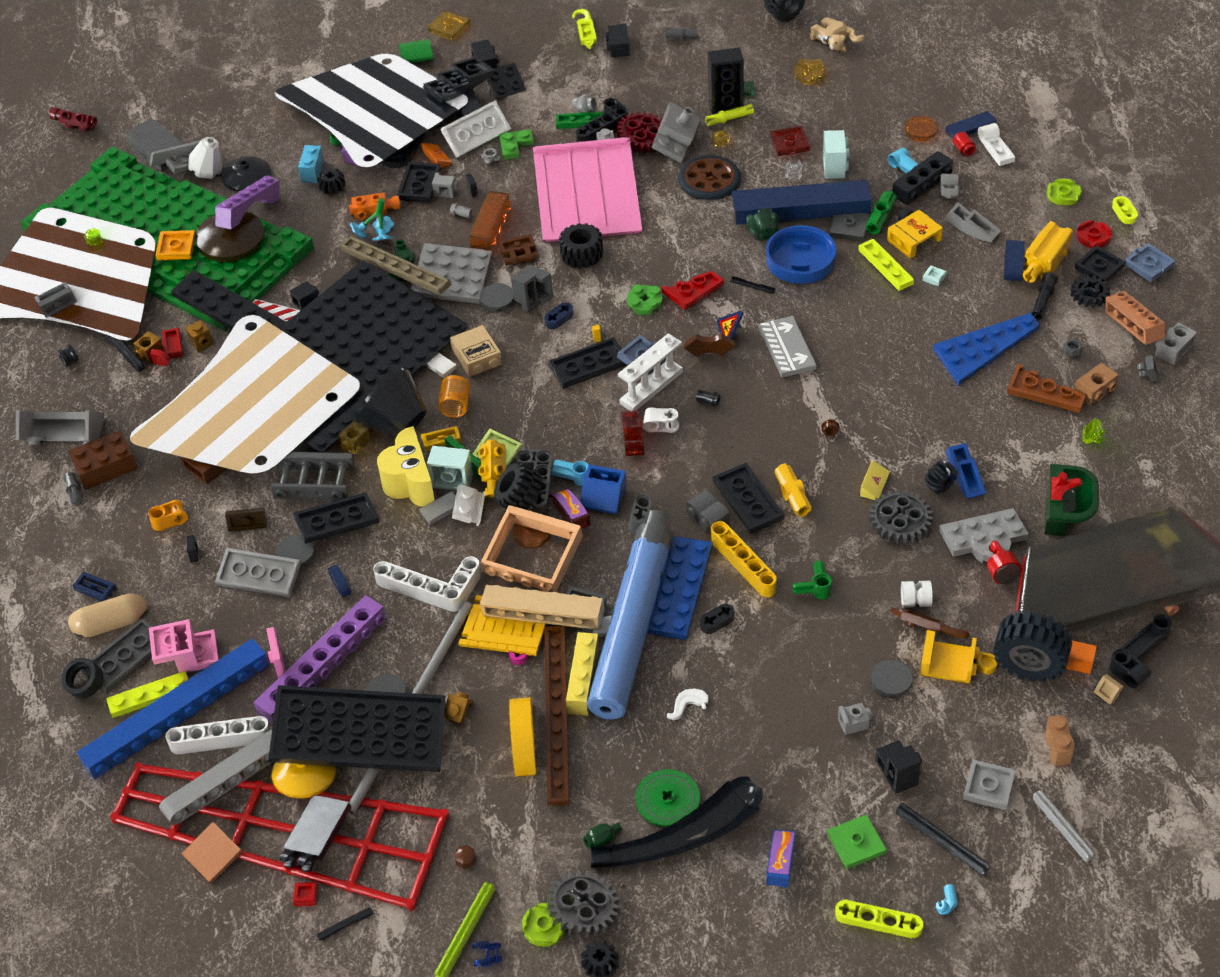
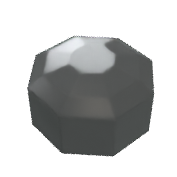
M1072 339L1066 341L1063 350L1065 355L1076 357L1082 352L1083 346L1080 341Z

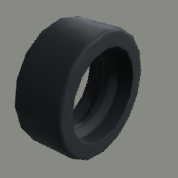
M84 657L76 658L65 667L61 682L63 688L71 695L81 699L89 698L100 689L103 683V672L101 667L92 660ZM89 667L91 669V677L88 683L76 689L74 687V679L77 673Z

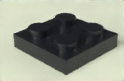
M1096 245L1075 263L1074 269L1089 275L1091 278L1093 275H1096V279L1102 277V282H1108L1125 267L1126 261Z

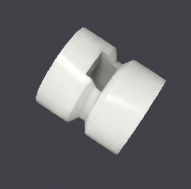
M913 581L901 582L902 607L911 608L915 607L916 604L920 607H932L931 581H919L917 584Z

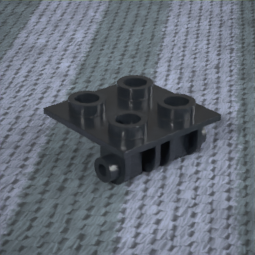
M515 62L495 68V73L486 79L487 84L491 85L496 99L526 91Z

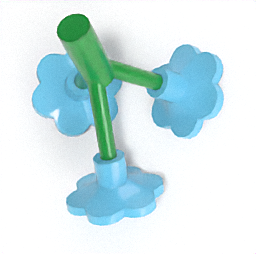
M378 199L376 212L361 224L357 222L350 223L352 231L361 239L367 237L364 229L376 216L378 217L373 223V228L376 229V233L379 236L372 238V241L394 239L393 236L386 235L394 227V222L391 221L389 216L383 217L382 215L384 199Z

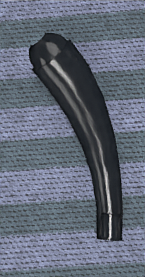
M746 776L735 778L730 782L727 781L694 811L667 828L632 841L591 847V868L615 867L654 861L679 855L711 843L738 828L760 809L758 806L763 798L762 788L757 787L750 777ZM708 829L705 836L687 840Z

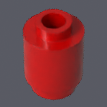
M959 132L954 136L953 144L962 155L970 156L975 152V143L966 132Z

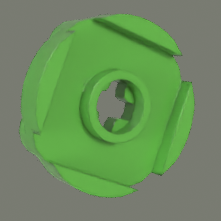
M634 285L627 296L628 307L632 308L633 312L639 315H650L656 309L658 311L663 304L660 288L658 286Z

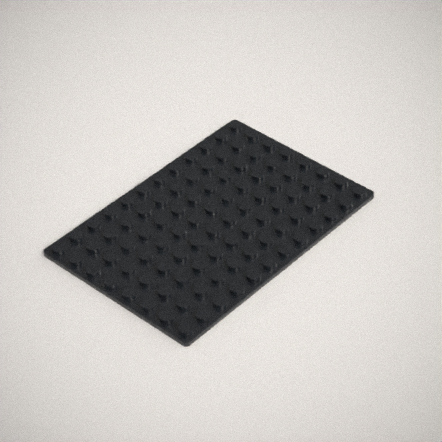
M366 261L358 263L279 328L358 379L360 384L359 390L302 442L318 453H325L357 425L354 417L358 408L363 409L367 403L365 401L366 397L381 381L396 370L398 372L403 371L402 367H406L413 376L451 343L450 337L466 330L467 323ZM334 392L326 395V400L329 402L336 401L338 395Z

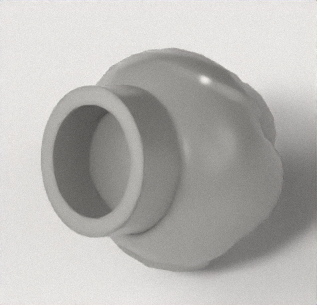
M587 94L574 98L572 102L573 106L582 113L590 112L597 107L595 97H590Z

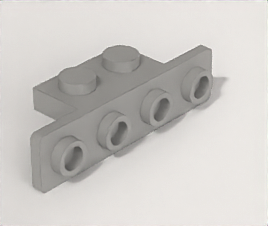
M201 140L152 152L150 165L156 166L166 163L174 174L189 170V155Z

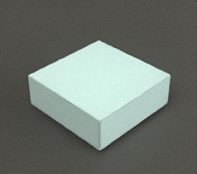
M930 266L923 275L922 281L939 286L946 277L947 271Z

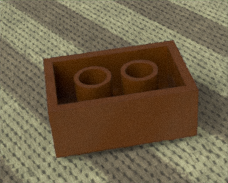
M121 430L68 451L84 490L138 469L133 453Z

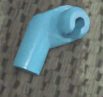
M952 884L944 886L945 899L936 903V909L942 915L949 914L958 905L955 886Z

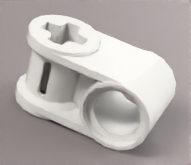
M673 408L646 409L643 429L651 433H674L678 431L680 427L677 421L678 411Z

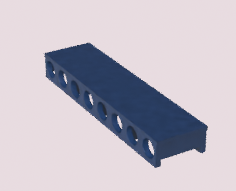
M867 180L731 191L736 225L826 218L853 213L871 214L872 198Z

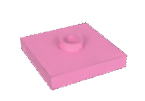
M274 627L267 628L271 651H268L270 663H274L279 678L286 670L276 630Z

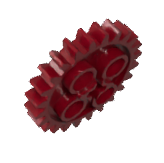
M637 111V115L631 113V116L625 115V118H621V122H618L617 137L629 138L630 147H633L635 152L640 149L641 153L644 150L649 153L650 149L655 152L656 150L651 147L663 118L658 119V115L652 116V113L647 115L645 111L643 114Z

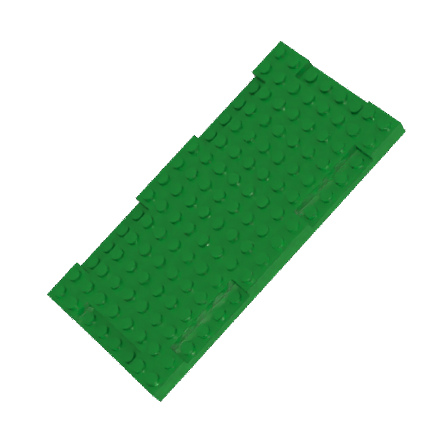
M113 146L90 164L91 170L51 204L43 203L21 221L23 231L25 232L38 212L46 208H56L149 233L155 240V251L147 293L224 331L228 327L172 296L171 291L189 273L196 270L253 303L255 299L259 300L314 249L311 237L287 226L282 229L260 219L265 231L263 244L255 253L244 259L232 262L210 260L200 253L195 238L191 259L157 260L156 250L161 231L195 230L196 234L199 226L206 219L215 215V206L227 199L187 180L179 182L137 162L136 157ZM59 218L56 221V225L63 226L67 220ZM138 238L134 244L142 246L145 243V239Z

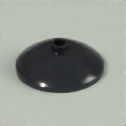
M254 156L237 158L227 164L222 171L224 185L238 192L259 181L264 176H271L269 164L265 160Z

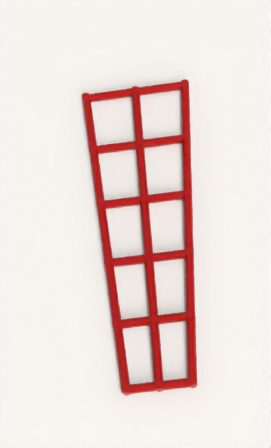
M141 762L136 763L113 813L110 814L111 821L114 824L119 823L160 835L172 841L177 840L191 844L197 837L179 832L183 821L172 825L171 829L123 816L122 813L129 798L160 804L167 798L134 790L141 773L194 780L203 773L200 771L190 772L144 765ZM245 780L236 786L253 790L243 814L205 806L197 811V813L238 821V826L231 839L237 846L247 824L292 833L296 826L251 816L262 791L282 794L275 788L274 784L263 783L260 780ZM322 792L317 795L347 802L352 798V796ZM363 798L360 806L376 808L364 840L338 834L333 840V843L360 848L348 881L314 871H302V868L296 866L300 856L296 859L293 868L284 867L283 862L243 851L237 858L279 870L288 875H296L347 890L348 893H357L413 911L416 909L417 900L430 865L433 862V857L445 824L449 819V812L447 809L441 810L388 802L384 799ZM385 810L438 818L425 854L373 842ZM369 851L422 862L409 899L356 884Z

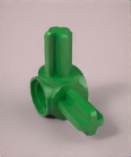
M818 560L813 563L814 576L811 578V582L794 583V594L812 593L816 598L823 600L830 597L832 579L826 574L824 562Z

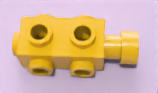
M487 440L486 443L481 444L478 450V455L481 457L478 473L481 476V481L487 482L485 497L494 498L496 484L502 473L506 470L505 444L498 443L497 440Z

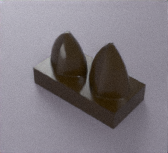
M264 508L226 511L225 513L228 532L267 528Z

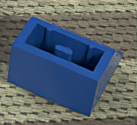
M588 465L583 479L580 503L583 507L589 510L617 515L627 487L626 471Z

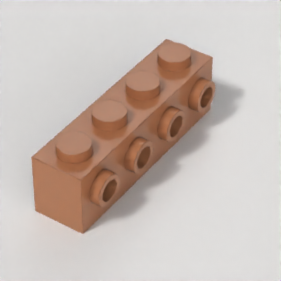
M1118 292L1106 297V313L1142 343L1147 345L1165 338V322L1127 292Z

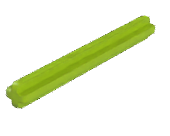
M488 882L483 884L435 972L436 977L449 976L495 891L493 884Z

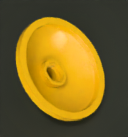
M275 763L272 769V781L275 788L283 795L291 798H309L313 795H318L330 787L336 776L335 766Z

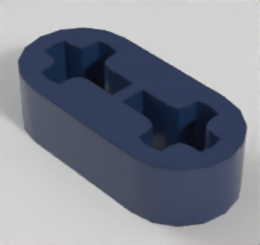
M566 302L556 306L545 315V326L549 329L560 327L573 317V306Z
M338 565L327 568L340 597L343 598L350 595L349 585Z

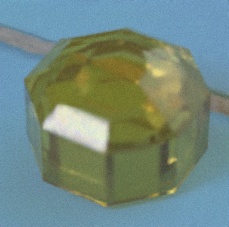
M724 131L715 132L712 136L713 143L717 146L727 145L729 135Z

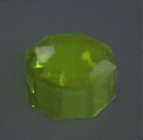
M92 228L84 234L87 244L95 245L102 240L99 229Z

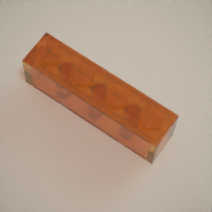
M488 192L469 235L471 248L491 251L492 246L496 244L497 235L501 233L502 223L506 221L507 212L511 209L512 202L509 200V193Z

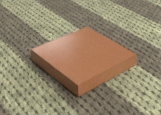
M212 822L181 854L212 884L243 851Z

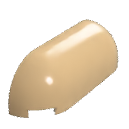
M121 595L76 610L69 617L68 625L72 633L83 635L85 638L96 636L138 622L140 616L145 610L147 611L148 604L141 595Z

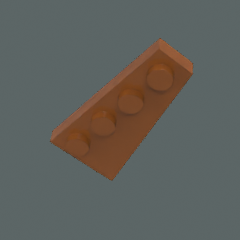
M1017 364L1008 386L1007 394L1077 413L1081 412L1086 395L1065 385L1059 386L1055 383V380L1038 376V372L1023 369V365Z

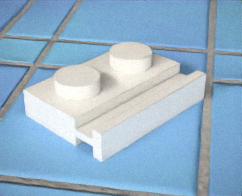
M459 484L452 518L466 523L473 522L479 526L485 492L481 493L477 489Z

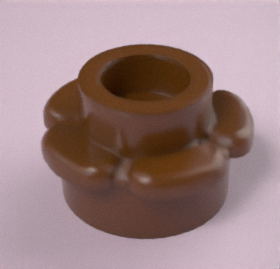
M828 419L822 423L821 431L826 436H834L839 431V423L834 419Z

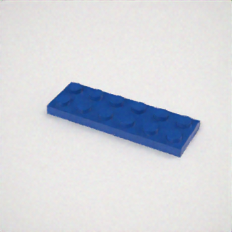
M674 536L647 634L687 640L713 542Z

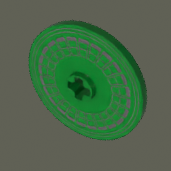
M672 769L659 770L646 776L639 784L635 795L636 806L640 815L649 823L659 827H669L699 807L700 791L696 782L687 774ZM664 796L667 797V798L670 797V796H672V800H670V799L664 800Z

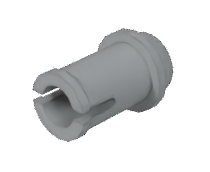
M459 203L452 204L450 207V213L453 216L459 215L468 219L472 216V208L460 206Z

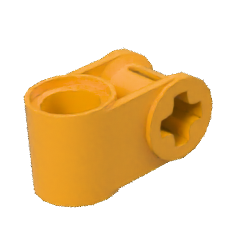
M172 500L168 503L154 506L148 512L151 526L155 531H163L167 528L181 525L188 520V515L183 510V503L180 500Z

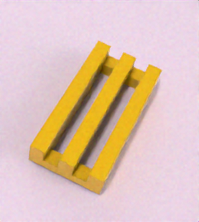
M454 426L421 434L425 451H431L432 446L446 447L445 438L449 435L461 444L462 441L458 427Z

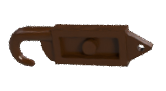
M891 608L890 612L905 620V624L916 627L919 625L925 627V631L942 632L958 638L970 637L968 631L950 627L944 621L909 609Z

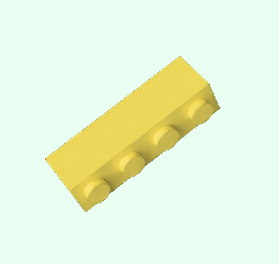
M582 632L577 634L566 697L567 714L585 716L589 714L587 700L596 671L599 653L598 634Z

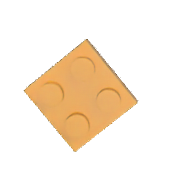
M195 230L161 231L156 250V259H191L196 237Z

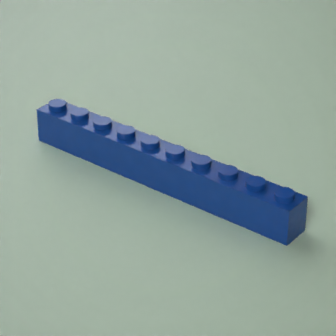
M253 638L77 751L76 753L81 764L93 779L104 775L108 770L122 763L135 752L142 750L143 747L152 741L159 739L161 735L171 728L177 727L181 722L194 716L198 711L212 704L222 695L229 693L233 688L244 683L257 672L264 670L269 665L266 653Z

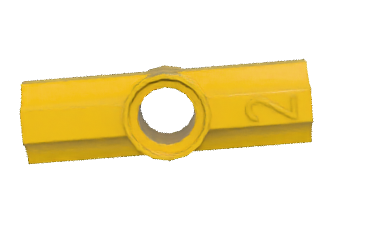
M786 463L779 465L775 469V475L781 485L783 498L785 501H789L796 516H806L812 507L805 495L802 481L800 479L797 480L790 465Z

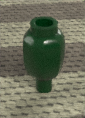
M606 823L591 828L586 836L583 837L584 844L588 849L604 846L613 840L616 833L622 831L620 823L612 826Z

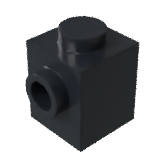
M306 281L290 290L292 303L299 310H302L318 297L319 291L314 285L312 286Z

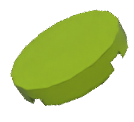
M1066 178L1055 180L1047 188L1049 200L1062 206L1077 203L1082 193L1079 184L1076 185L1075 181Z
M540 903L536 907L530 908L522 919V930L525 938L530 943L539 947H548L558 943L564 937L567 928L562 931L560 930L561 923L553 924L554 918H549L550 910L546 909L547 903Z

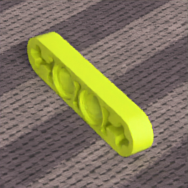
M842 900L835 907L836 919L844 924L908 938H917L923 932V921L914 914L849 900ZM844 908L848 909L847 915L842 914ZM857 910L858 916L857 918H854L855 911ZM869 912L873 914L874 919L866 921L861 915ZM892 917L897 923L893 926H888L884 923V919ZM901 920L904 921L902 928H900V922H901ZM911 923L916 924L914 930L910 929Z

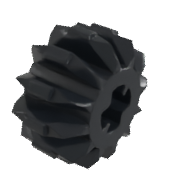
M325 169L324 172H320L319 176H317L318 188L324 194H338V191H343V187H345L344 174L338 169Z
M946 460L938 461L936 465L933 464L932 468L928 469L929 472L925 475L924 482L933 492L943 493L954 484L953 482L957 479L956 475L958 472Z
M595 940L593 947L587 944L586 951L581 953V968L585 969L587 976L606 977L608 974L613 977L614 970L619 967V954L615 952L613 945L607 947L606 941L598 945V942Z

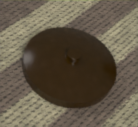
M245 212L240 223L232 229L215 226V215H213L199 226L195 238L200 253L206 258L218 262H232L244 259L255 253L263 244L265 231L261 220L249 212Z

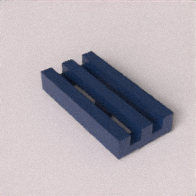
M85 572L81 574L72 586L75 591L100 601L108 600L107 597H111L112 591L117 589L116 584ZM96 584L107 588V590L104 589V588L98 587Z

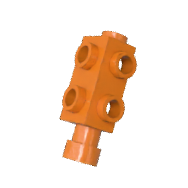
M385 192L352 197V204L349 205L350 214H354L355 219H366L376 212L379 198L385 200L382 215L388 214L387 209H401L399 196H392V198L386 199Z

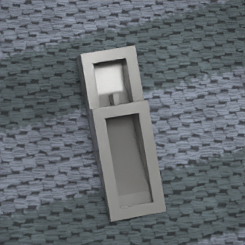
M958 202L944 218L946 222L958 230L987 242H992L1001 232L999 228L975 209L970 212Z

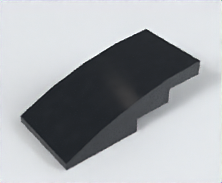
M473 57L450 64V70L438 73L436 80L423 83V89L443 103L480 85L492 76L495 70L479 58Z

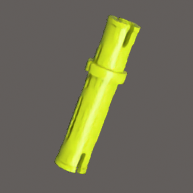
M748 104L725 112L722 110L717 114L706 116L705 120L709 122L707 123L708 127L718 123L724 124L726 121L754 114V108L750 109L753 106Z

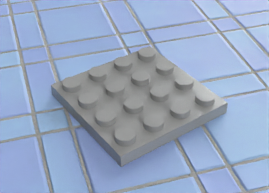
M424 243L418 266L449 279L452 285L441 295L414 283L411 289L425 298L480 304V295L485 286L492 251Z

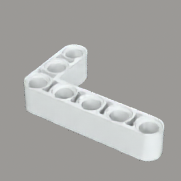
M472 556L466 557L461 562L449 583L385 561L376 563L373 568L378 586L452 612L460 610L481 577L479 560Z

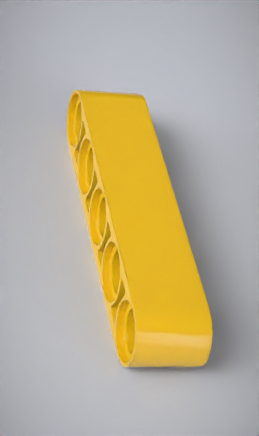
M717 521L711 526V542H713L718 551L761 596L766 598L774 596L777 578L771 569L725 522Z

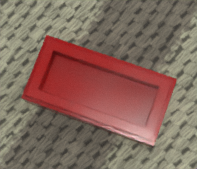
M180 328L163 330L164 352L168 353L171 359L184 356Z

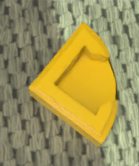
M599 324L592 326L595 342H601Z

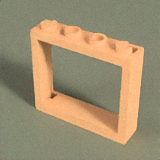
M509 505L481 561L483 571L489 576L502 577L506 581H515L525 587H535L543 592H557L583 537L581 526ZM514 523L570 539L552 579L495 563Z

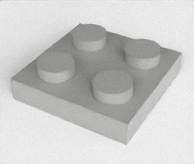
M972 760L963 800L1006 810L1016 770Z

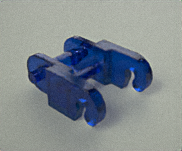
M481 941L472 944V949L476 950L479 947L480 950L485 949L486 952L485 959H478L473 962L474 967H478V964L481 967L491 966V963H499L503 960V957L499 955L501 943ZM489 950H494V956H489Z

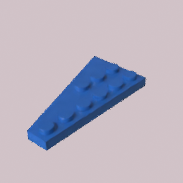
M1031 313L936 343L933 345V350L959 386L963 383L964 379L972 377L977 370L985 368L1002 356L1008 348L1012 349L1018 341L1025 340L1039 330L1040 324Z

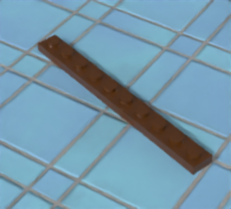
M565 626L545 627L548 806L569 805Z

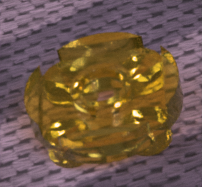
M802 58L794 66L793 75L795 79H799L800 83L813 85L821 79L822 81L825 78L826 69L822 60H806Z

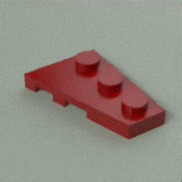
M710 271L694 276L692 280L684 283L679 281L674 286L661 287V292L686 310L723 286L724 279L715 272Z

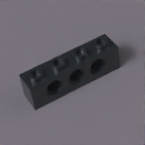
M937 151L893 182L892 191L897 196V200L908 205L923 193L928 192L934 185L939 184L941 174L952 173L953 159Z

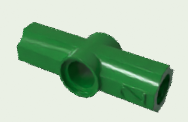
M887 190V192H883L879 201L874 204V211L866 224V230L870 234L876 235L880 233L883 225L888 222L889 214L897 200V196L893 191Z

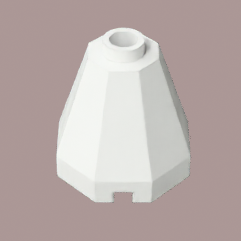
M212 137L203 138L189 155L188 169L191 172L193 170L197 177L213 179L216 174L220 175L222 173V156L219 142Z

